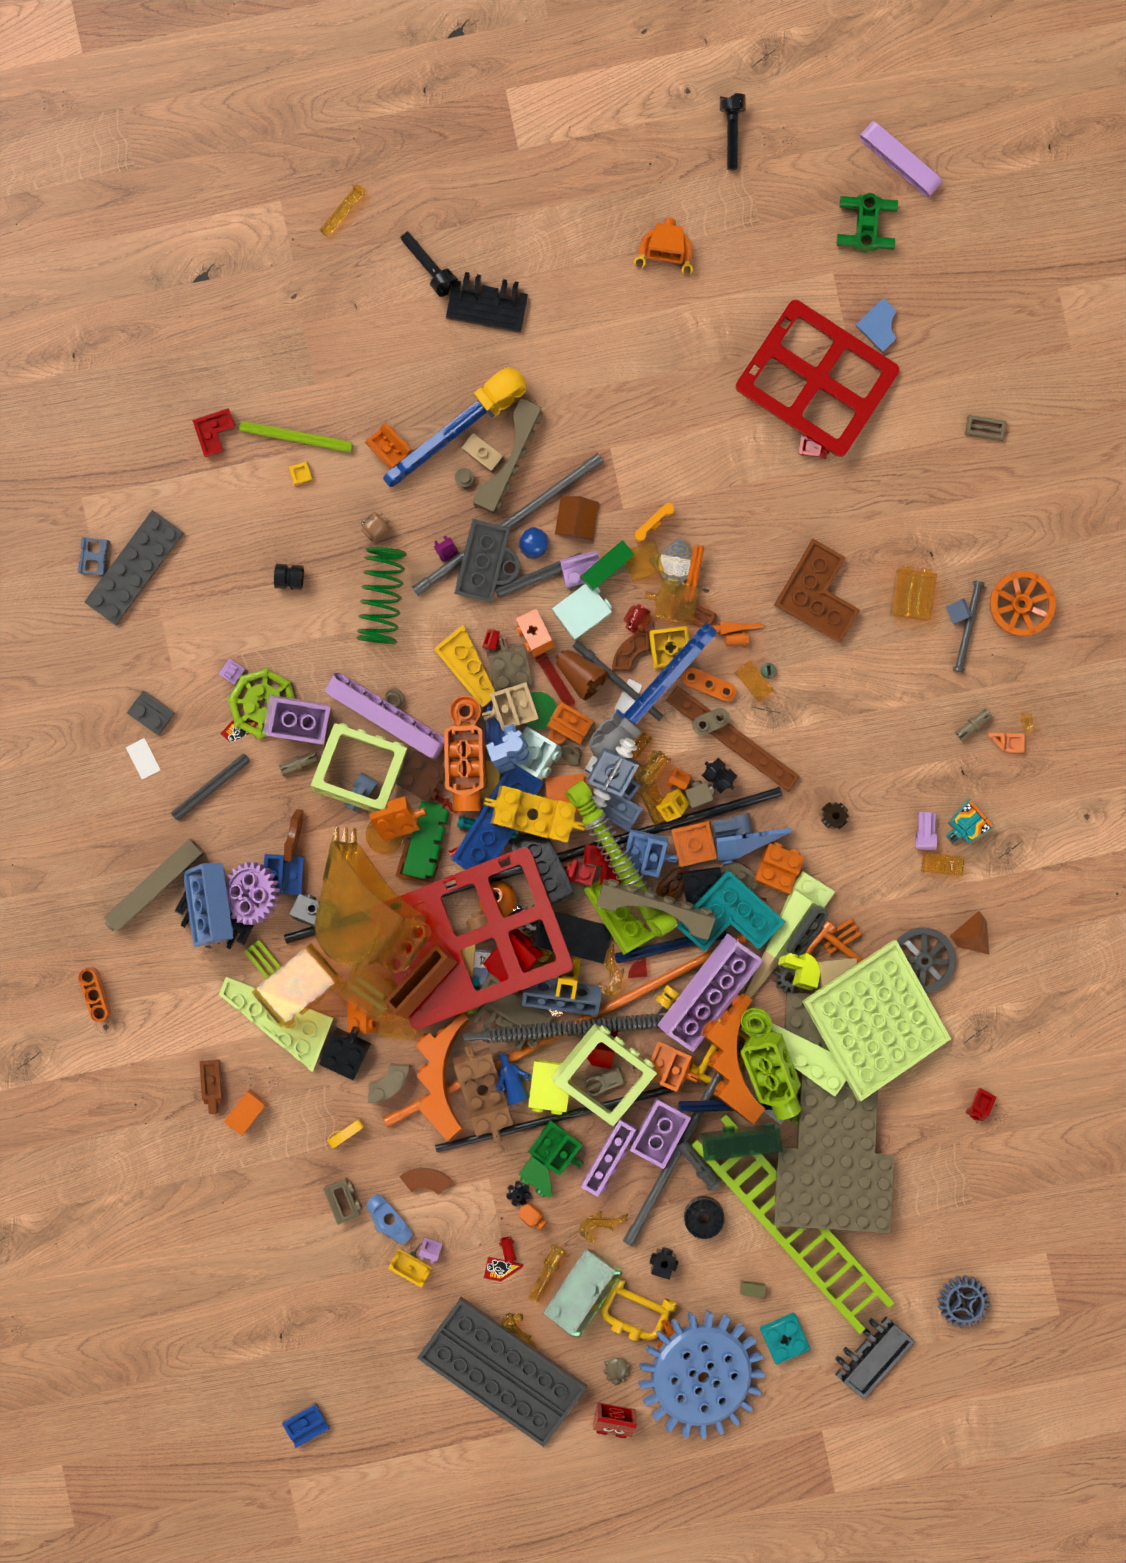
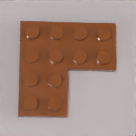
M812 538L774 606L841 643L860 609L827 591L846 557Z

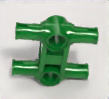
M873 193L860 194L857 197L841 196L839 208H851L858 211L855 235L837 234L836 246H850L863 253L877 249L894 250L895 238L878 237L877 235L878 214L880 211L897 212L898 200L881 199V197ZM864 201H871L873 207H866ZM867 238L870 241V245L862 244L861 239Z

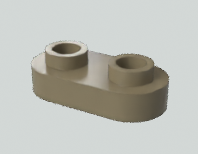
M717 708L698 716L692 723L694 732L699 735H705L724 727L729 722V713L723 708ZM718 714L723 715L722 721L717 720L716 716ZM700 722H705L706 727L704 729L699 727Z

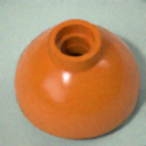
M491 882L494 895L498 894L500 896L497 903L501 914L506 918L514 911L517 905L516 893L505 882ZM479 898V906H480V909H481L482 912L485 914L484 909H483V906H482L481 901H480V898Z

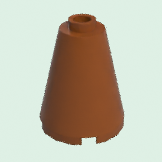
M562 650L556 656V665L578 696L584 701L595 695L598 691L597 687L599 685L603 686L609 676V672L606 669L570 650Z

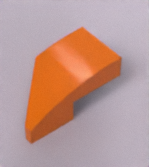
M988 733V736L1005 753H1025V733Z

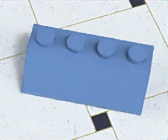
M202 863L184 871L183 876L193 947L217 944L233 939V927L231 926L230 919L231 910L228 905V890L225 884L223 863Z

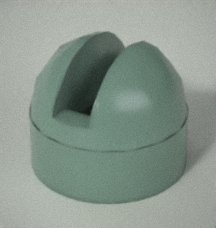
M771 663L764 664L760 670L761 675L767 679L772 678L776 674V667ZM767 666H770L771 675H768Z

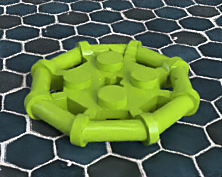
M269 668L240 675V679L230 697L227 698L234 720L233 725L257 737L259 740L267 736L263 733L267 708L263 707L260 709L258 701L265 698L268 704L270 695L281 696L280 693L284 690L288 698L295 699L291 680L270 671ZM263 678V684L253 687L250 684V681ZM271 679L281 686L275 689L268 685V681ZM245 685L248 691L244 699H239L238 696ZM237 704H243V709L246 713L243 717L240 716ZM250 718L258 723V727L256 729L245 722Z

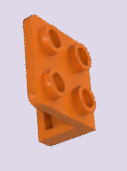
M583 774L547 777L545 780L547 798L571 803L565 791L581 780L588 785L587 777H584Z

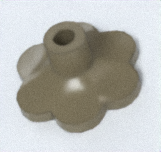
M572 745L562 746V758L571 766L579 765L580 749Z

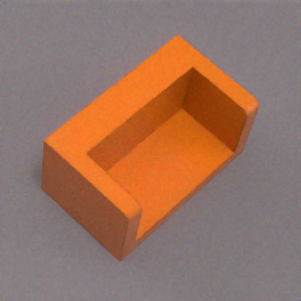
M249 1089L225 1119L224 1123L243 1136L255 1118L267 1105V1102Z

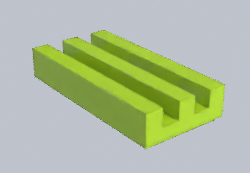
M260 939L244 951L267 981H270L283 970V967ZM258 945L277 967L276 971L256 948ZM252 950L263 962V964L267 967V969L271 972V975H269L266 972V970L253 956V954L251 953Z

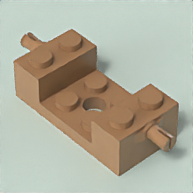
M468 1044L469 1049L467 1045L464 1046L466 1055L453 1058L456 1075L466 1100L476 1136L492 1133L494 1143H498V1140L499 1142L502 1141L499 1130L513 1125L512 1117L504 1092H499L495 1088L499 1082V1076L490 1048L474 1052L472 1044ZM480 1085H485L488 1087L486 1093L481 1094L477 1092V1088Z

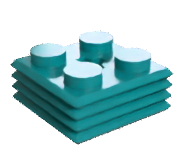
M795 1313L760 1327L776 1365L811 1349ZM783 1335L790 1337L788 1342L781 1341Z

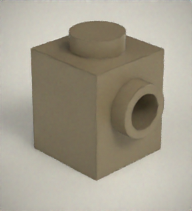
M701 780L690 784L692 788L684 790L691 808L712 801V796L715 795L712 785H708L707 782L702 784Z

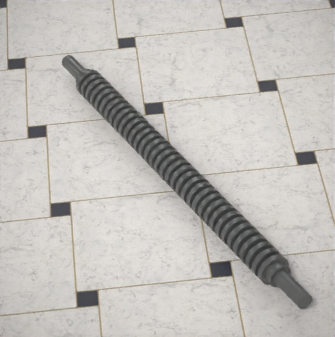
M656 1013L655 1015H631V1017L626 1016V1018L621 1016V1019L616 1017V1021L614 1017H611V1021L608 1017L606 1022L605 1018H601V1022L599 1018H596V1022L595 1019H591V1023L590 1019H586V1023L585 1020H581V1024L580 1020H576V1024L573 1020L571 1025L570 1021H566V1025L564 1021H561V1025L560 1022H556V1026L555 1022H551V1026L550 1023H546V1027L545 1023H541V1027L538 1023L536 1028L535 1024H531V1028L529 1024H526V1028L525 1025H521L520 1029V1026L516 1025V1029L514 1026H511V1030L509 1026H506V1030L503 1026L501 1031L499 1027H496V1031L494 1027H491V1031L489 1028H486L482 1032L463 1034V1041L482 1040L483 1042L487 1041V1043H490L491 1039L492 1043H495V1039H497V1042H500L501 1039L502 1042H505L507 1038L508 1042L511 1041V1038L512 1041H515L516 1037L517 1041H520L521 1037L522 1040H526V1036L527 1040H531V1036L532 1039H536V1035L537 1039H541V1035L542 1038H546V1034L547 1038H551V1034L552 1038H554L556 1033L557 1037H561V1033L562 1037H566V1033L567 1036H571V1032L572 1036H576V1032L577 1035H581V1032L582 1035H586V1031L588 1032L594 1024H597L599 1027L603 1025L610 1032L611 1030L612 1032H616V1030L621 1032V1029L622 1032L626 1031V1029L627 1031H631V1029L632 1031L636 1029L641 1030V1028L642 1030L646 1028L658 1029L660 1028L658 1023L664 1015Z

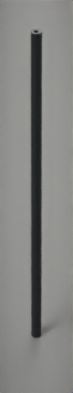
M666 1087L641 1092L634 1102L675 1091ZM624 1097L605 1101L600 1104H602L607 1109L616 1107ZM587 1107L562 1112V1115L555 1114L504 1127L499 1132L501 1136L547 1125L550 1120L558 1122L594 1112ZM485 1133L479 1136L472 1135L451 1142L437 1144L435 1149L436 1152H441L492 1139L493 1135L492 1133Z

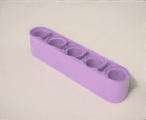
M872 121L859 135L860 140L924 196L930 197L941 185L942 180L935 172L878 123Z

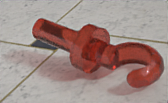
M436 795L435 800L443 803V807L448 806L452 813L459 812L454 811L452 803L449 802L450 799H444Z

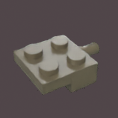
M503 637L504 644L502 638H499L501 649L486 652L495 692L525 682L527 685L533 684L524 644L509 647L507 637Z

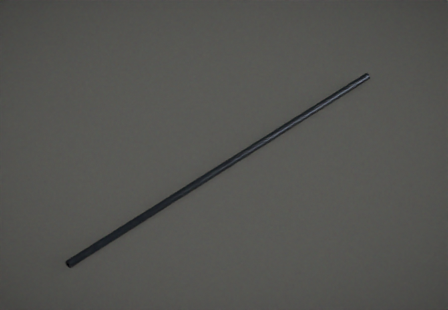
M780 787L683 815L669 822L663 821L636 830L651 834L660 833L780 797L782 792ZM629 832L613 836L614 839L620 837V840L617 841L618 845L627 842ZM593 842V843H589V844H586V845H596V846H597L598 842ZM585 845L557 853L560 862L583 856ZM520 865L504 870L490 876L489 882L522 874V869ZM455 883L446 887L447 889H450L452 887L457 886V884ZM466 885L446 893L442 897L475 888V885ZM401 901L391 905L393 911L402 908ZM371 909L333 920L329 931L372 919ZM311 926L284 934L286 944L325 932Z

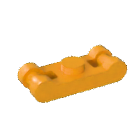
M666 503L635 532V541L638 543L644 542L646 534L651 529L655 531L662 524L661 520L664 517L672 516L674 512L673 504Z

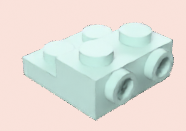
M526 727L522 735L528 743L529 747L527 749L530 752V757L525 763H516V765L542 780L550 775V766L554 761L557 762L562 754L560 750L562 748L531 728Z

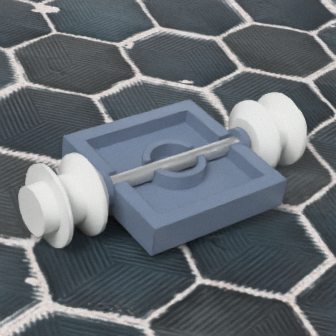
M629 738L620 739L621 746L616 747L618 753L603 748L587 778L588 784L598 787L593 789L595 796L591 798L597 804L596 807L607 806L605 800H610L611 798L608 792L622 797L639 766L638 761L630 759L633 757L631 751H636L637 747L636 743Z

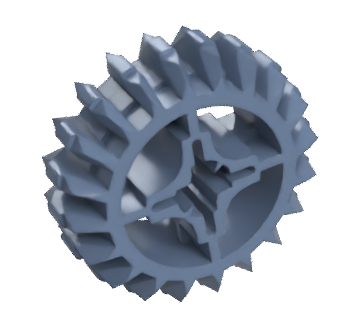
M964 1275L962 1280L959 1276H956V1282L950 1278L949 1282L951 1284L949 1286L945 1283L943 1284L946 1290H939L943 1297L937 1298L938 1302H941L938 1308L943 1310L941 1312L942 1317L947 1316L945 1320L948 1323L952 1321L954 1327L958 1323L960 1328H964L965 1323L969 1328L972 1327L971 1322L978 1325V1318L981 1320L985 1319L982 1313L988 1314L989 1312L984 1308L990 1306V1303L985 1301L990 1298L989 1294L985 1293L987 1289L981 1287L982 1283L980 1281L975 1283L974 1277H971L968 1281L967 1275ZM968 1287L975 1291L972 1293H962L959 1288ZM954 1292L956 1298L951 1303L952 1305L949 1306V1299L952 1293ZM959 1295L965 1298L968 1309L962 1304V1299ZM978 1297V1305L976 1309L973 1311L972 1304L976 1301V1298ZM964 1310L968 1315L958 1316L953 1314V1312Z

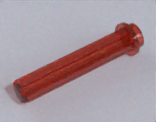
M544 652L536 656L535 662H538L560 700L570 707L574 705L575 700L549 660V654Z

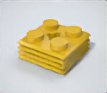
M687 626L651 630L649 632L654 669L665 668L689 641ZM668 643L676 647L673 653H669V650L665 649Z

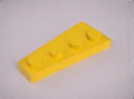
M462 625L436 646L434 650L478 701L480 706L484 708L492 701L490 694L494 693L495 690L464 625Z

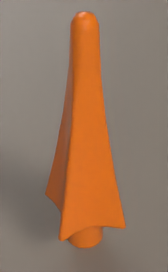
M720 621L718 625L712 626L719 632L720 636L743 630L763 628L764 624Z

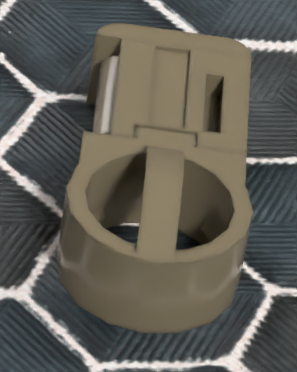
M615 1067L616 1070H611L601 1076L597 1074L588 1077L584 1083L585 1091L589 1095L596 1096L601 1092L623 1084L624 1080L619 1068ZM590 1079H597L600 1081L594 1085L586 1087V1084ZM601 1086V1088L597 1092L589 1091Z

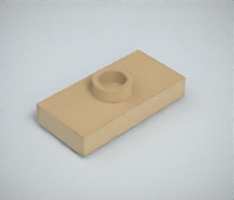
M474 433L461 447V449L491 472L503 458L499 452Z

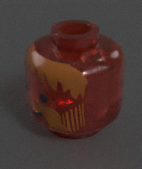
M640 604L631 606L623 618V621L627 624L625 628L634 634L636 631L644 632L652 620L651 612Z

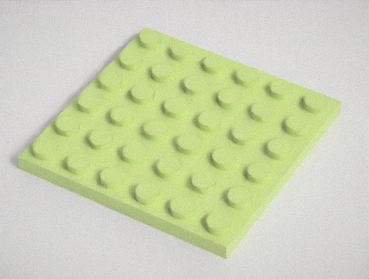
M892 940L802 1001L858 1101L864 1100L951 1040L897 940Z

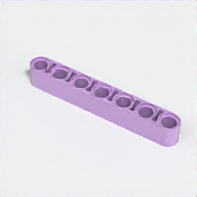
M341 673L333 674L325 689L327 694L433 759L439 757L444 748L443 736Z

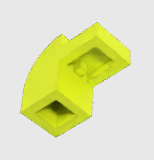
M788 953L779 958L778 965L796 970L793 980L794 986L807 990H813L818 987L820 968L813 956L804 953L798 957V955Z

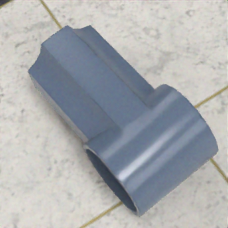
M361 772L351 792L370 797L378 782ZM348 803L343 804L356 813L361 809Z
M749 813L732 816L729 819L713 821L715 837L753 832Z

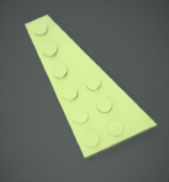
M226 976L219 995L313 1072L334 1017Z

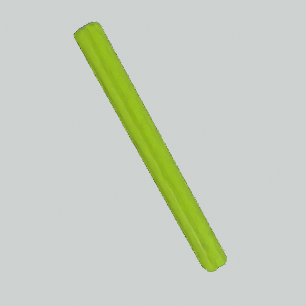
M241 421L239 427L241 432L344 452H351L352 442L247 421Z

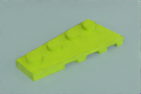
M600 880L593 883L592 887L584 889L623 955L655 937L652 932H649L643 926L644 923L640 919L637 920L630 913L631 910L627 906L616 908L615 912L596 906L602 886L600 885Z

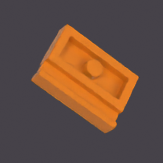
M559 702L547 727L581 745L594 720L565 703Z

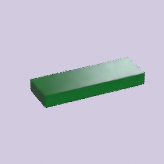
M622 540L583 573L580 578L593 591L635 554Z

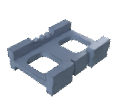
M82 537L81 561H79L78 573L104 576L107 564L104 563H106L105 559H107L106 552L109 550V540ZM90 541L100 542V551L98 553L88 551ZM87 560L98 561V570L96 572L86 570Z

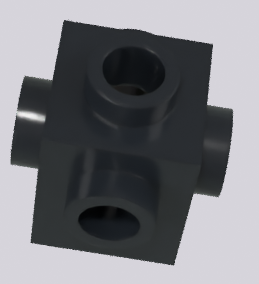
M662 1247V1250L657 1248L656 1253H652L649 1264H652L651 1274L670 1280L672 1271L675 1272L678 1266V1260H676V1254L673 1253V1250Z

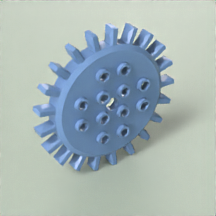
M706 1310L704 1324H697L695 1315L692 1312H688L689 1326L682 1329L679 1322L673 1318L671 1325L675 1330L674 1334L668 1338L664 1332L660 1330L656 1332L658 1338L664 1342L658 1350L649 1345L645 1347L650 1355L655 1356L653 1364H639L642 1371L651 1372V1379L638 1381V1385L641 1389L653 1388L654 1393L642 1400L646 1407L659 1401L661 1406L651 1415L657 1422L668 1413L670 1418L666 1422L665 1428L669 1432L680 1421L684 1423L681 1429V1434L684 1438L689 1437L692 1425L699 1426L698 1432L702 1439H706V1426L714 1424L715 1429L722 1435L724 1434V1427L721 1420L729 1416L730 1420L738 1426L740 1421L734 1413L737 1408L741 1406L746 1411L751 1412L753 1410L749 1402L744 1400L747 1393L761 1395L759 1388L750 1385L751 1378H764L765 1373L761 1369H751V1363L762 1360L763 1355L760 1352L748 1355L746 1351L757 1341L752 1335L742 1342L738 1340V1337L746 1329L741 1323H738L732 1332L726 1330L731 1319L726 1314L722 1316L717 1326L712 1325L714 1318L711 1311ZM707 1345L706 1350L702 1351V1346ZM688 1352L689 1356L684 1358L683 1355ZM726 1356H731L730 1360L725 1361ZM709 1363H713L711 1368H707ZM691 1370H695L693 1375H689ZM702 1372H707V1379L704 1381H699V1374ZM733 1373H736L735 1378H731ZM676 1377L677 1381L672 1383L671 1380ZM718 1380L719 1383L714 1386V1381ZM697 1388H701L700 1392L695 1393ZM679 1395H683L681 1400H677ZM724 1398V1402L719 1403V1400ZM703 1405H707L705 1410H701Z

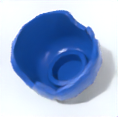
M535 527L526 529L519 541L521 553L531 559L542 557L548 548L549 540L547 534L542 529Z

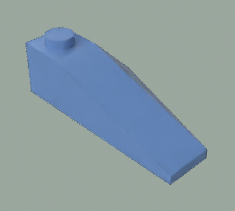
M792 828L714 838L717 861H722V864L733 863V859L740 858L791 833Z

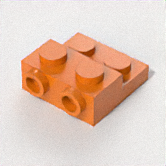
M778 842L769 843L764 848L753 881L783 894L790 895L805 857L800 856L801 853L797 850L790 849L788 851L783 849V845Z

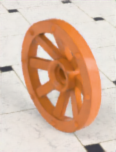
M1016 571L1004 576L997 582L991 592L989 606L995 623L1003 631L1015 636H1029L1040 632L1050 623L1056 609V598L1051 585L1045 578L1031 571ZM1018 578L1031 579L1026 590L1021 594ZM1011 580L1015 597L1002 590L1003 586ZM1036 583H1038L1045 593L1030 598V593ZM998 596L1011 602V605L998 608ZM1044 599L1048 600L1047 612L1032 606L1033 603ZM1019 601L1023 602V608L1019 607ZM1013 610L1012 618L1009 624H1007L1000 614ZM1028 611L1043 617V620L1038 625L1033 626ZM1020 614L1024 619L1027 629L1015 628Z

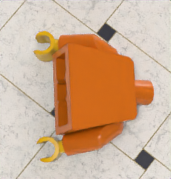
M666 218L664 224L657 223L654 229L649 230L642 237L638 250L639 257L635 258L634 264L636 266L638 260H643V269L646 266L645 255H647L646 259L679 264H682L684 261V265L681 267V274L684 275V267H689L690 275L693 272V267L690 265L693 246L688 236L684 234L683 228L676 226V220Z

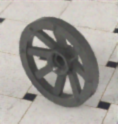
M919 927L906 931L897 939L900 947L905 944L914 954V957L906 956L909 963H914L912 966L914 973L920 969L919 982L925 993L942 988L950 980L955 970L956 956L952 944L942 933L934 929ZM921 935V951L908 939ZM927 935L939 940L929 952H927ZM944 946L948 959L933 958ZM923 957L927 958V962L925 964L921 963V959ZM933 964L947 965V969L942 977L933 967ZM926 970H929L937 982L925 986Z

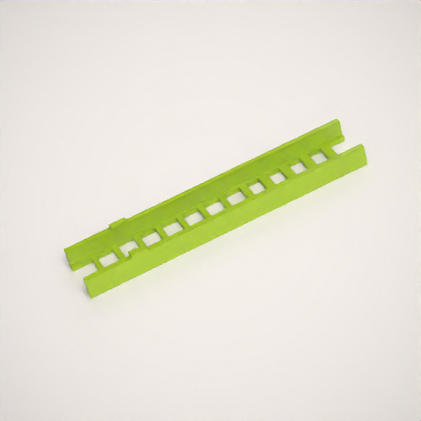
M723 1113L721 1121L730 1131L708 1151L698 1140H693L691 1145L857 1332L861 1334L865 1327L854 1315L876 1296L888 1308L894 1304L893 1300L830 1229H819L821 1234L800 1253L793 1248L790 1243L806 1228L799 1227L785 1239L777 1230L779 1226H774L764 1215L775 1205V1195L760 1209L752 1202L773 1181H776L775 1167L726 1113ZM737 1137L743 1146L720 1165L713 1157ZM750 1152L756 1160L733 1180L726 1171L746 1153ZM762 1166L769 1174L751 1191L745 1194L739 1186ZM826 1237L835 1248L811 1268L803 1257ZM839 1252L847 1263L824 1282L816 1272ZM854 1265L863 1275L835 1298L834 1293L827 1288ZM865 1281L873 1292L850 1312L842 1301Z

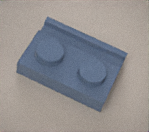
M608 792L611 798L610 800H605L607 806L599 809L605 812V818H609V821L629 832L642 812L643 807L624 796L621 797Z

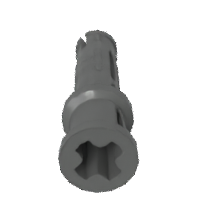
M686 1138L681 1139L677 1147L695 1168L697 1177L704 1181L707 1190L711 1191L717 1188L722 1181L721 1178L714 1174L709 1164L704 1163Z

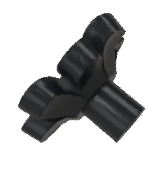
M516 1181L515 1187L513 1185L507 1187L510 1193L506 1194V1198L512 1199L511 1204L513 1206H517L518 1203L523 1206L527 1203L526 1199L531 1198V1193L527 1192L529 1186L526 1184L521 1186V1181Z

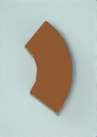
M649 631L637 633L621 644L614 656L612 671L631 670L634 659L642 652L650 651Z
M301 809L295 810L290 820L289 833L284 844V861H292L299 842L303 821V810Z
M415 1168L400 1175V1178L411 1192L418 1188H427L439 1195L454 1183L443 1172L430 1168Z

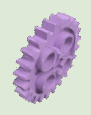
M245 862V864H239L238 868L232 869L234 874H227L230 879L225 881L228 890V905L232 913L231 918L237 919L238 923L257 925V923H263V919H269L268 913L274 914L272 906H278L274 901L275 899H280L276 895V892L280 891V889L275 888V885L279 882L272 880L275 874H269L270 868H265V865L255 862Z

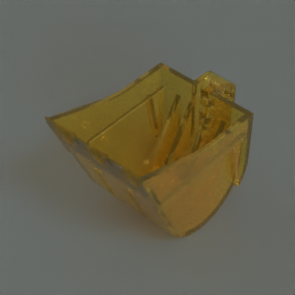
M335 827L323 876L324 882L315 919V934L318 944L330 959L342 965L362 966L381 964L392 973L404 972L411 965L431 935L430 927L424 922L427 917L400 898L385 882L359 843H357L356 828L352 829L350 841L348 842V828L344 827L340 841L339 827ZM420 927L423 930V935L421 937L417 935V932L420 929ZM409 943L412 946V950L410 953L406 951V948L409 945ZM396 959H399L401 962L399 969L395 967Z

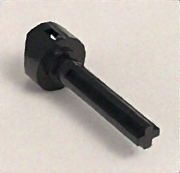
M735 93L729 98L720 96V111L727 113V170L738 169V113L746 110V96L741 93Z
M407 231L400 238L433 277L430 286L439 297L448 295L453 281L458 280L449 268L441 271L409 231Z

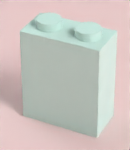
M584 584L552 608V611L574 641L612 613L610 610L612 608L611 604L606 598L603 600L600 597L599 593L601 591L598 587L591 591Z

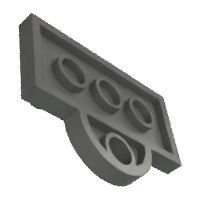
M472 518L454 594L492 603L496 584L504 585L516 578L519 573L520 562L516 553L506 547L510 531L509 527ZM508 562H512L515 565V569L511 573H507L504 569Z

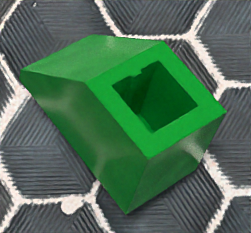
M531 1155L519 1171L520 1180L527 1186L533 1185L536 1188L535 1191L540 1196L550 1198L552 1196L549 1168Z

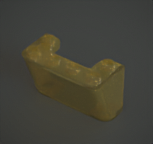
M311 943L251 993L280 1028L284 1026L287 1029L295 1022L294 1017L298 1013L303 1015L310 1009L309 1004L314 1000L318 1003L326 996L324 994L325 991L328 989L333 991L341 984L339 981L341 977Z

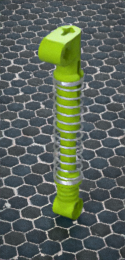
M581 780L565 791L568 800L580 811L584 827L591 829L589 835L594 836V842H598L597 848H603L601 854L606 855L605 861H610L608 866L613 867L612 872L617 874L616 879L621 881L620 884L622 885L623 883L625 886L628 884L638 887V890L644 892L646 890L652 891L650 887L647 888V881H643V875H639V869H636L634 866L636 863H632L630 860L632 856L627 855L628 850L622 851L620 849L624 844H617L620 837L614 839L613 835L616 831H609L612 825L606 826L605 824L609 818L604 819L606 816L605 812L596 807L597 804L594 803V799H591L592 792L588 785ZM634 905V907L638 908L655 936L663 937L678 926L675 917L669 913L652 907Z

